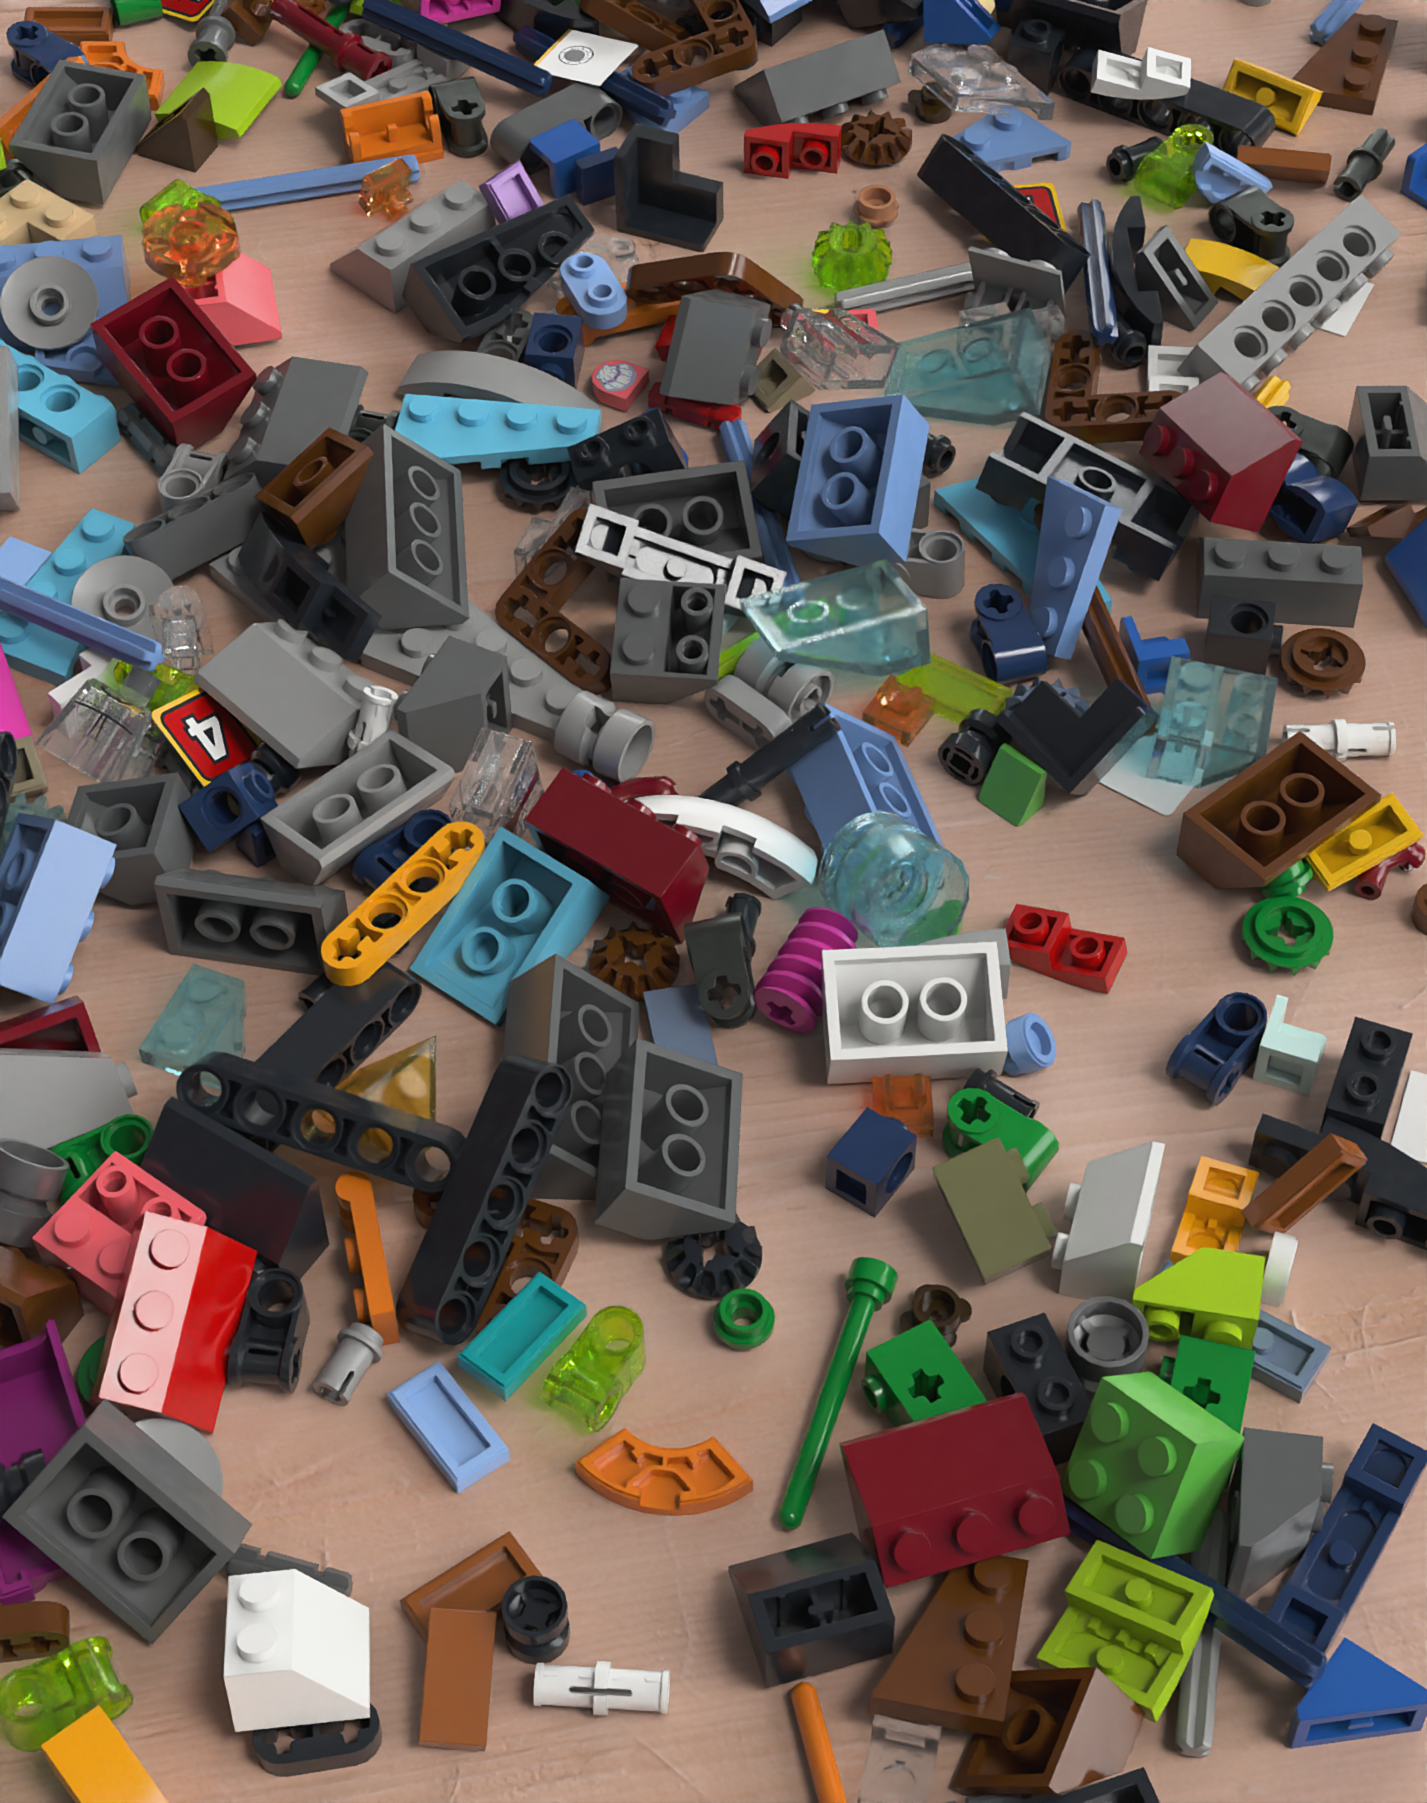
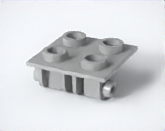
M969 246L968 255L975 292H968L964 303V310L971 311V315L974 318L994 323L999 313L998 323L1005 326L1013 306L1016 305L1012 328L1019 329L1021 326L1023 331L1046 337L1048 333L1056 335L1061 318L1066 319L1067 317L1062 271L1056 270L1053 265L1042 260L1027 262L1012 258L1006 252L997 248L988 247L982 250Z

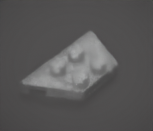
M934 43L912 54L910 57L908 72L954 111L985 112L992 115L1010 116L1012 106L1030 108L1037 114L1038 120H1052L1055 102L1018 73L1016 67L1007 64L996 55L989 46Z

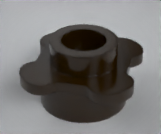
M941 81L927 83L921 90L915 89L908 93V102L916 105L917 117L929 124H939L947 121L952 115V110H957L961 106L960 96L953 95L948 90L947 84Z
M937 1284L922 1285L915 1291L911 1310L901 1315L900 1327L903 1332H906L930 1320L931 1314L941 1315L942 1318L940 1320H932V1322L950 1348H952L957 1342L956 1332L961 1323L970 1320L972 1308L967 1300L959 1298L956 1292L949 1287Z

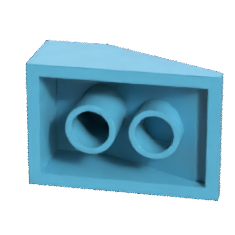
M500 826L409 969L500 1027L506 1021L509 982L554 954L566 959L581 944L610 896L588 879Z

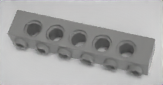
M1359 195L1193 348L1177 371L1183 377L1199 378V384L1220 372L1226 373L1251 393L1260 383V380L1256 377L1260 371L1268 377L1288 356L1284 351L1288 345L1296 351L1315 331V328L1310 325L1316 320L1322 326L1341 307L1342 303L1337 300L1341 295L1349 301L1369 280L1364 275L1367 271L1375 276L1394 257L1389 248L1402 233L1364 197Z

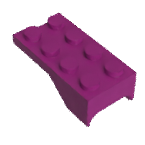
M49 1319L48 1323H45V1330L37 1337L0 1350V1462L5 1465L6 1469L12 1468L11 1462L17 1461L23 1452L42 1448L47 1465L86 1420L55 1320ZM11 1524L0 1526V1602L2 1605L35 1600V1594L43 1590L47 1583L70 1575Z

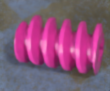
M812 907L806 909L799 918L798 925L788 935V940L779 949L777 957L769 964L767 973L762 976L756 985L753 999L757 1008L771 1020L790 1031L800 1034L811 1033L817 1026V1017L823 1015L822 950L857 949L854 943L858 940V931L853 922L841 913L829 908Z

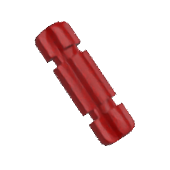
M661 381L655 382L648 393V407L650 409L659 407L664 414H668V411L671 410V415L706 427H710L711 423L715 424L714 429L719 431L720 425L725 420L733 422L735 419L741 420L742 409L736 404L719 405L713 402L660 394Z

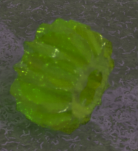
M850 219L847 225L843 226L831 222L829 231L818 232L814 251L812 252V267H814V274L819 279L820 287H832L835 295L838 291L886 281L890 265H892L893 252L890 249V242L885 238L884 230L872 229L869 221L857 225Z

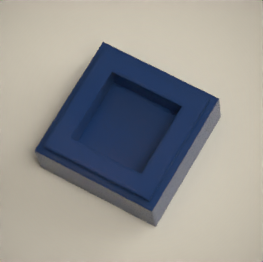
M617 147L575 160L576 197L583 206L615 196L614 157L619 150Z

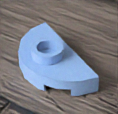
M1204 142L1195 155L1192 167L1195 184L1200 194L1210 203L1214 204L1250 186H1256L1264 193L1273 188L1267 176L1207 142Z

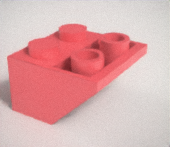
M217 238L169 245L173 276L232 346L282 339L270 268Z
M115 1151L32 1237V1240L45 1267L52 1264L69 1273L77 1283L78 1294L111 1317L135 1222L146 1211L204 1226L207 1217L200 1208Z

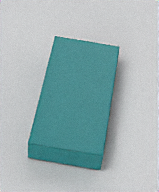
M539 1271L458 1354V1366L506 1402L586 1318V1304Z

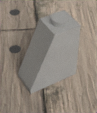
M0 1048V1138L25 1141L48 1149L60 1142L75 1138L105 1125L118 1116L134 1114L128 1098L138 1095L128 1067L125 1062L115 1065L113 1059L106 1052Z

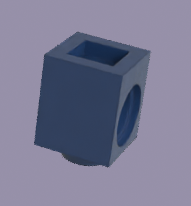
M534 312L525 351L526 365L554 376L577 389L585 352L583 317Z
M249 762L226 771L182 802L178 807L207 851L210 852L236 840L245 829L259 821L262 816L276 808L278 804L273 798L274 792L269 780L260 771L255 770ZM228 793L233 794L239 802V816L235 815L228 806Z
M867 1107L827 1155L826 1189L875 1218L914 1170L917 1135L910 1132L907 1126L898 1119L884 1117Z

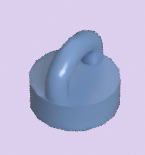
M1030 1012L1008 1021L1005 1027L1008 1052L1003 1070L1007 1074L1015 1076L1022 1073L1032 1074L1051 1066L1056 1057V1044L1047 1023L1040 1016Z

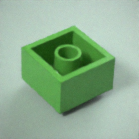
M1152 1372L1101 1377L1060 1483L1063 1494L1150 1559L1199 1551L1245 1437Z

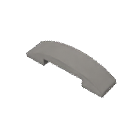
M417 43L416 59L366 81H362L349 72L315 87V95L340 111V109L427 91L430 84L456 80L470 66Z
M434 351L419 354L398 386L399 394L450 397L452 394L466 399L599 409V405L586 395L541 370L507 358L470 351Z

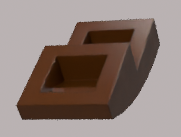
M1410 503L1387 505L1346 529L1349 536L1353 538L1406 537L1427 519V507L1414 513Z

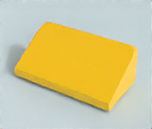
M1239 59L1233 60L1222 90L1267 107L1275 118L1276 127L1296 135L1300 134L1323 93L1318 89Z
M1393 792L1382 797L1377 805L1302 858V862L1310 864L1313 871L1312 878L1323 889L1330 892L1423 839L1424 835Z

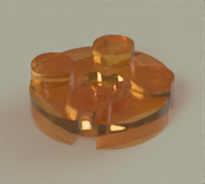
M197 202L198 209L183 211L181 203L160 209L147 219L142 229L143 241L141 245L145 263L154 272L166 278L174 276L182 286L194 288L203 285L207 277L223 271L240 257V242L233 216L225 209L211 203Z

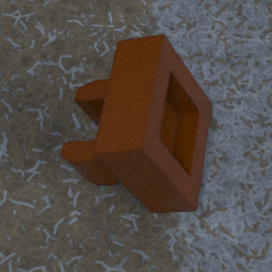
M228 0L220 16L230 21L235 31L253 46L263 39L273 20L269 15V12L273 10L270 9L271 5L265 0Z

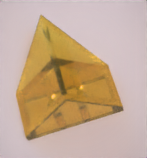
M436 1036L358 1069L337 1085L335 1089L436 1122ZM315 1109L335 1127L334 1119L329 1113L324 1110ZM370 1128L369 1138L373 1146L380 1151H392L393 1144L390 1136L381 1129ZM432 1147L426 1148L425 1153L429 1151Z

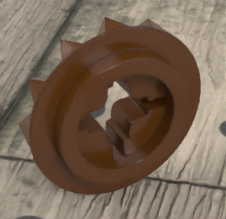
M870 110L865 117L853 114L851 122L842 124L841 149L849 158L862 164L887 165L904 158L912 147V129L906 127L904 118L892 119L889 111L882 115H876ZM875 134H879L876 138H873L871 142L869 141V137L875 136Z
M1312 628L1292 635L1284 643L1280 655L1279 669L1286 672L1288 685H1302L1305 695L1313 690L1321 691L1326 699H1328L1334 691L1348 695L1354 683H1361L1366 661L1360 646L1349 636L1331 629ZM1326 656H1330V666L1324 667L1323 670H1316L1314 668V665L1319 664L1321 660L1324 661Z
M632 921L628 929L619 931L610 927L604 939L594 940L593 951L589 958L591 975L635 1001H644L643 992L671 987L678 976L680 968V956L676 951L673 937L662 936L656 925L648 930L640 929L634 921ZM624 952H632L636 957L644 955L645 971L633 961L625 963Z

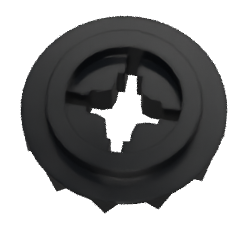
M516 458L505 462L500 470V483L505 498H514L519 508L528 504H534L539 512L544 504H551L559 508L563 498L575 497L578 483L571 461L529 465L525 458ZM549 475V482L540 481L543 477ZM531 479L540 482L537 485H533Z
M736 1213L735 1224L728 1230L669 1237L665 1251L666 1265L671 1277L684 1290L701 1297L722 1298L733 1290L746 1288L756 1278L762 1264V1246L757 1238L755 1226H747L741 1222ZM720 1239H724L725 1255L716 1254L703 1267L704 1248L702 1246L711 1248L716 1241L719 1242Z

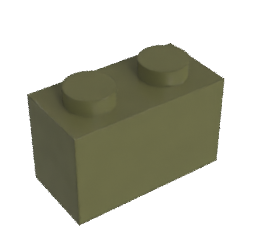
M997 1137L932 1167L933 1176L984 1285L1051 1255L1052 1248L1048 1239L1057 1236V1233L1043 1203L1040 1202L1032 1206L1022 1187V1184L1030 1181L1031 1178L1016 1147L1005 1151L1000 1138Z

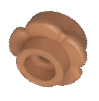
M884 185L864 187L859 192L858 200L853 205L854 214L860 216V220L864 224L873 228L883 227L894 221L898 216L897 209L899 208L894 191Z

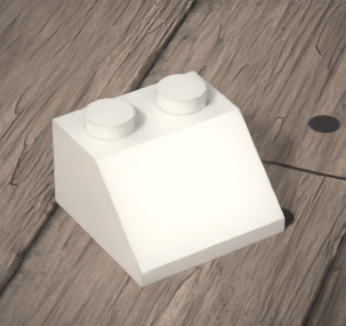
M1152 1141L1088 1161L1082 1185L1070 1183L1063 1218L1071 1219L1073 1223L1070 1234L1058 1232L1051 1268L1062 1270L1058 1294L1083 1300H1089L1093 1297L1112 1296L1132 1304L1152 1217L1165 1144Z
M296 1569L229 1576L223 1677L235 1732L370 1718L369 1608Z

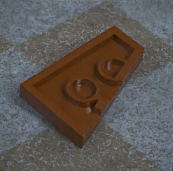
M1354 13L1292 79L1323 92L1317 106L1373 116L1395 38L1398 20L1386 19L1375 14L1364 15Z
M999 1555L951 1569L871 1694L868 1713L1002 1738L1029 1560Z

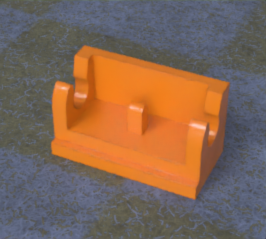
M428 90L340 109L344 148L350 164L410 154L415 155L418 164L444 158L438 114L433 115L432 97Z

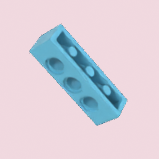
M0 338V346H8L18 366L19 440L78 474L85 471L121 441L116 420L117 412L107 398L102 395L93 394L76 384L69 376L56 373L42 365L35 357L24 355L5 344Z

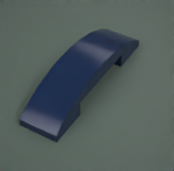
M1372 1423L1344 1475L1339 1491L1323 1518L1321 1533L1315 1532L1290 1580H1286L1267 1614L1269 1617L1321 1650L1325 1655L1327 1654L1378 1563L1427 1466V1450Z

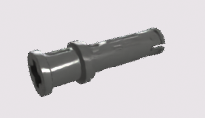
M215 0L209 15L199 21L195 31L197 39L191 43L187 53L188 61L192 67L201 61H228L227 51L232 48L236 38L235 29L231 22L220 16L228 0Z

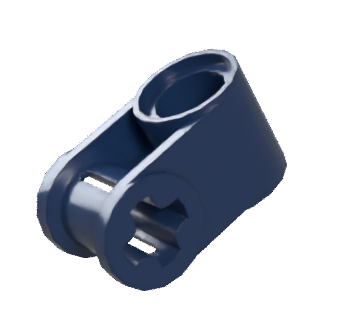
M20 21L12 24L6 32L8 44L13 48L14 59L11 62L12 73L17 79L26 82L34 88L53 71L59 59L66 60L68 57L81 56L83 62L89 65L85 54L79 47L57 36L38 22Z
M989 584L982 587L977 592L974 600L977 618L972 622L970 638L981 658L984 672L990 684L997 686L1046 674L1048 661L1045 645L1040 633L1034 628L1020 595L1008 585Z
M433 809L421 810L413 814L398 828L380 841L369 845L360 853L352 867L353 878L360 885L370 886L376 890L437 831L452 823L451 819L447 814ZM455 848L451 849V855L456 851ZM422 877L413 881L409 888L414 884H420L430 890L439 882L430 877Z
M1235 992L1224 996L1201 1023L1183 1037L1176 1046L1167 1063L1166 1074L1173 1079L1184 1078L1206 1092L1207 1101L1216 1106L1220 1104L1233 1090L1239 1078L1257 1060L1259 1046L1267 1023V1010L1264 1003L1256 996L1243 992ZM1232 1028L1242 1029L1244 1031H1236Z

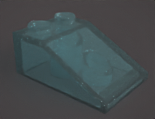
M1030 307L898 342L884 396L904 394L922 417L992 426L1012 421L1017 422L1023 411L1032 416L1040 415L1052 350Z
M886 559L739 599L740 609L779 661L878 677L903 674L912 668L931 663L928 609Z

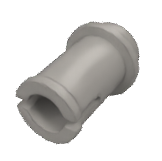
M358 1322L352 1323L349 1329L340 1330L337 1335L338 1347L320 1376L313 1382V1387L317 1393H322L325 1387L328 1388L322 1397L339 1406L348 1405L351 1395L370 1364L378 1363L383 1356L381 1346L384 1340L381 1335L371 1327Z

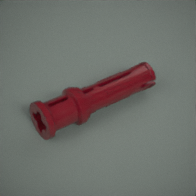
M274 0L271 4L270 9L273 11L269 12L270 18L286 26L293 33L326 53L330 57L333 66L339 71H349L362 81H366L391 70V56L385 52H375L364 44L363 38L354 32L344 33L338 30L332 24L299 4L296 0Z

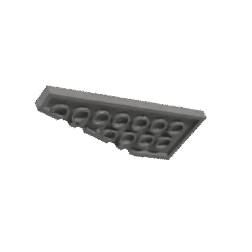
M344 519L337 526L338 531L329 542L320 547H314L312 550L331 565L328 572L347 587ZM244 542L209 563L211 578L263 622H278L279 619L284 618L260 594L244 573L238 559V554ZM468 600L469 619L463 624L387 629L380 624L377 625L359 658L361 659L362 667L413 686L420 677L427 657L432 653L436 654L448 636L507 656L513 727L554 743L556 728L565 708L575 695L583 691L470 600ZM308 631V635L322 647L332 650L311 631Z

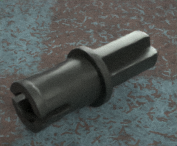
M1378 128L1375 133L1369 135L1361 147L1354 149L1349 154L1346 168L1333 182V185H1337L1333 190L1340 199L1353 202L1362 194L1366 185L1370 181L1377 179L1383 169L1382 163L1395 146V138L1388 135L1387 129Z

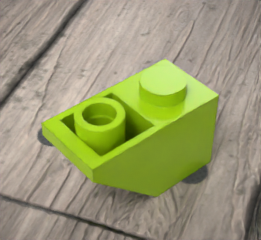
M1202 1247L1135 1288L1132 1305L1138 1308L1146 1319L1149 1339L1159 1342L1180 1341L1182 1334L1252 1350L1260 1314L1265 1257Z

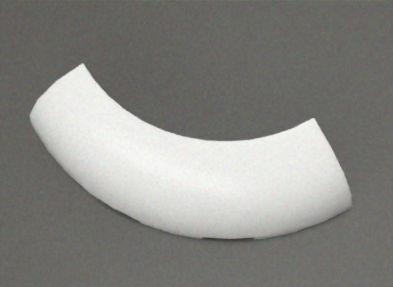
M653 795L634 798L650 808L656 815V820L670 828L674 824H680L691 830L702 841L701 848L704 855L716 858L715 865L718 869L729 872L751 883L773 900L813 883L818 863L814 850L787 830L765 818L729 804L698 797Z

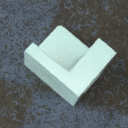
M1277 995L1259 1046L1253 1079L1309 1096L1327 1038L1323 1034L1283 1023L1288 997Z

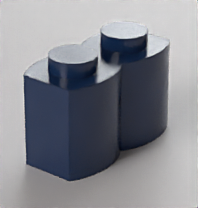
M1297 453L1267 515H1273L1279 527L1292 538L1305 543H1313L1344 533L1359 502L1347 486L1334 478L1320 476L1315 466L1306 457Z

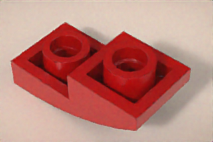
M789 123L746 130L744 134V173L789 179L791 169L799 168L837 174L841 162L842 126L819 123Z
M1016 904L1004 927L1006 928L1011 960L1055 980L1105 994L1109 993L1128 953L1125 938L1074 929L1071 926L1069 913Z

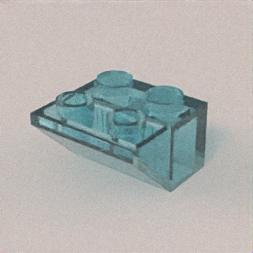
M1171 656L1159 700L1157 714L1160 717L1155 725L1156 732L1152 739L1146 777L1201 788L1238 775L1261 759L1267 753L1278 678Z

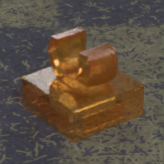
M400 157L363 177L358 204L369 217L384 209L389 219L394 222L409 212L406 205L412 203L414 199L408 190L412 173L410 167Z
M891 674L877 690V695L863 711L862 721L895 736L898 743L909 747L934 715L936 699L923 694L921 688L916 685L910 688L897 682L896 676Z
M918 1073L915 1076H892V1074H885L883 1077H872L873 1111L884 1117L898 1119L907 1126L910 1132L917 1135V1138L933 1137L934 1114L931 1076H924L922 1073Z

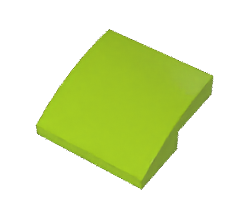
M201 61L194 65L154 115L158 121L204 87L211 98L217 140L240 138L280 89L282 83L279 77L254 67L222 61Z
M1096 1540L1066 1587L1065 1594L1069 1606L1036 1659L1040 1669L1097 1667L1145 1712V1719L1156 1723L1172 1696L1198 1641L1214 1597L1213 1589Z

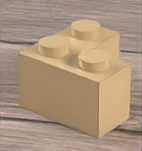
M28 179L0 198V245L9 246L41 243L48 240L63 241L98 236L95 216Z

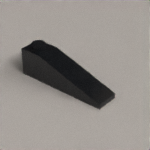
M567 194L411 263L402 297L428 333L464 343L501 326L561 267L564 260L573 256L593 236L595 229L572 197Z

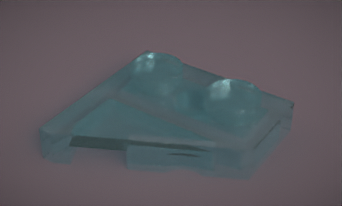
M193 963L140 1046L139 1053L142 1063L180 1076L186 1068L205 1054L211 1052H226L243 1058V1053L246 1051L244 1018L246 1017L247 1004L244 980ZM201 1072L200 1081L202 1084L221 1090L220 1082L215 1075L209 1072Z

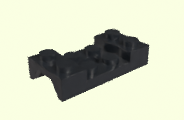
M1024 411L1019 416L1002 450L998 454L993 451L989 454L975 487L990 495L995 502L1021 511L1031 497L1042 502L1044 505L1047 478L1049 476L1065 480L1121 508L1122 511L1112 537L1120 543L1113 559L1127 565L1134 573L1149 576L1157 581L1161 579L1186 541L1200 513L1173 486Z

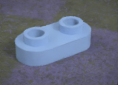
M581 252L563 261L560 267L561 288L578 316L583 317V323L591 328L601 330L611 329L623 323L627 317V296L605 260L597 255Z

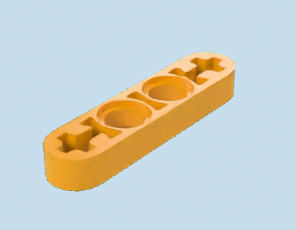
M457 821L447 824L437 831L325 938L320 952L326 977L332 983L340 986H354L369 979L459 892L486 849L482 830L472 823ZM467 846L470 847V850H469V851H466V850H464V849H465ZM455 848L456 851L451 855V849ZM422 877H430L439 882L436 888L425 893L415 892L409 888L413 881ZM383 913H394L402 918L397 925L387 929H380L371 924L375 917ZM358 952V958L355 960L351 958ZM340 955H343L345 957L341 961H338V957Z

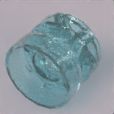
M874 811L857 816L840 828L827 845L818 869L819 891L826 906L851 920L860 933L879 947L915 946L933 939L950 936L962 920L969 901V876L962 860L897 813Z

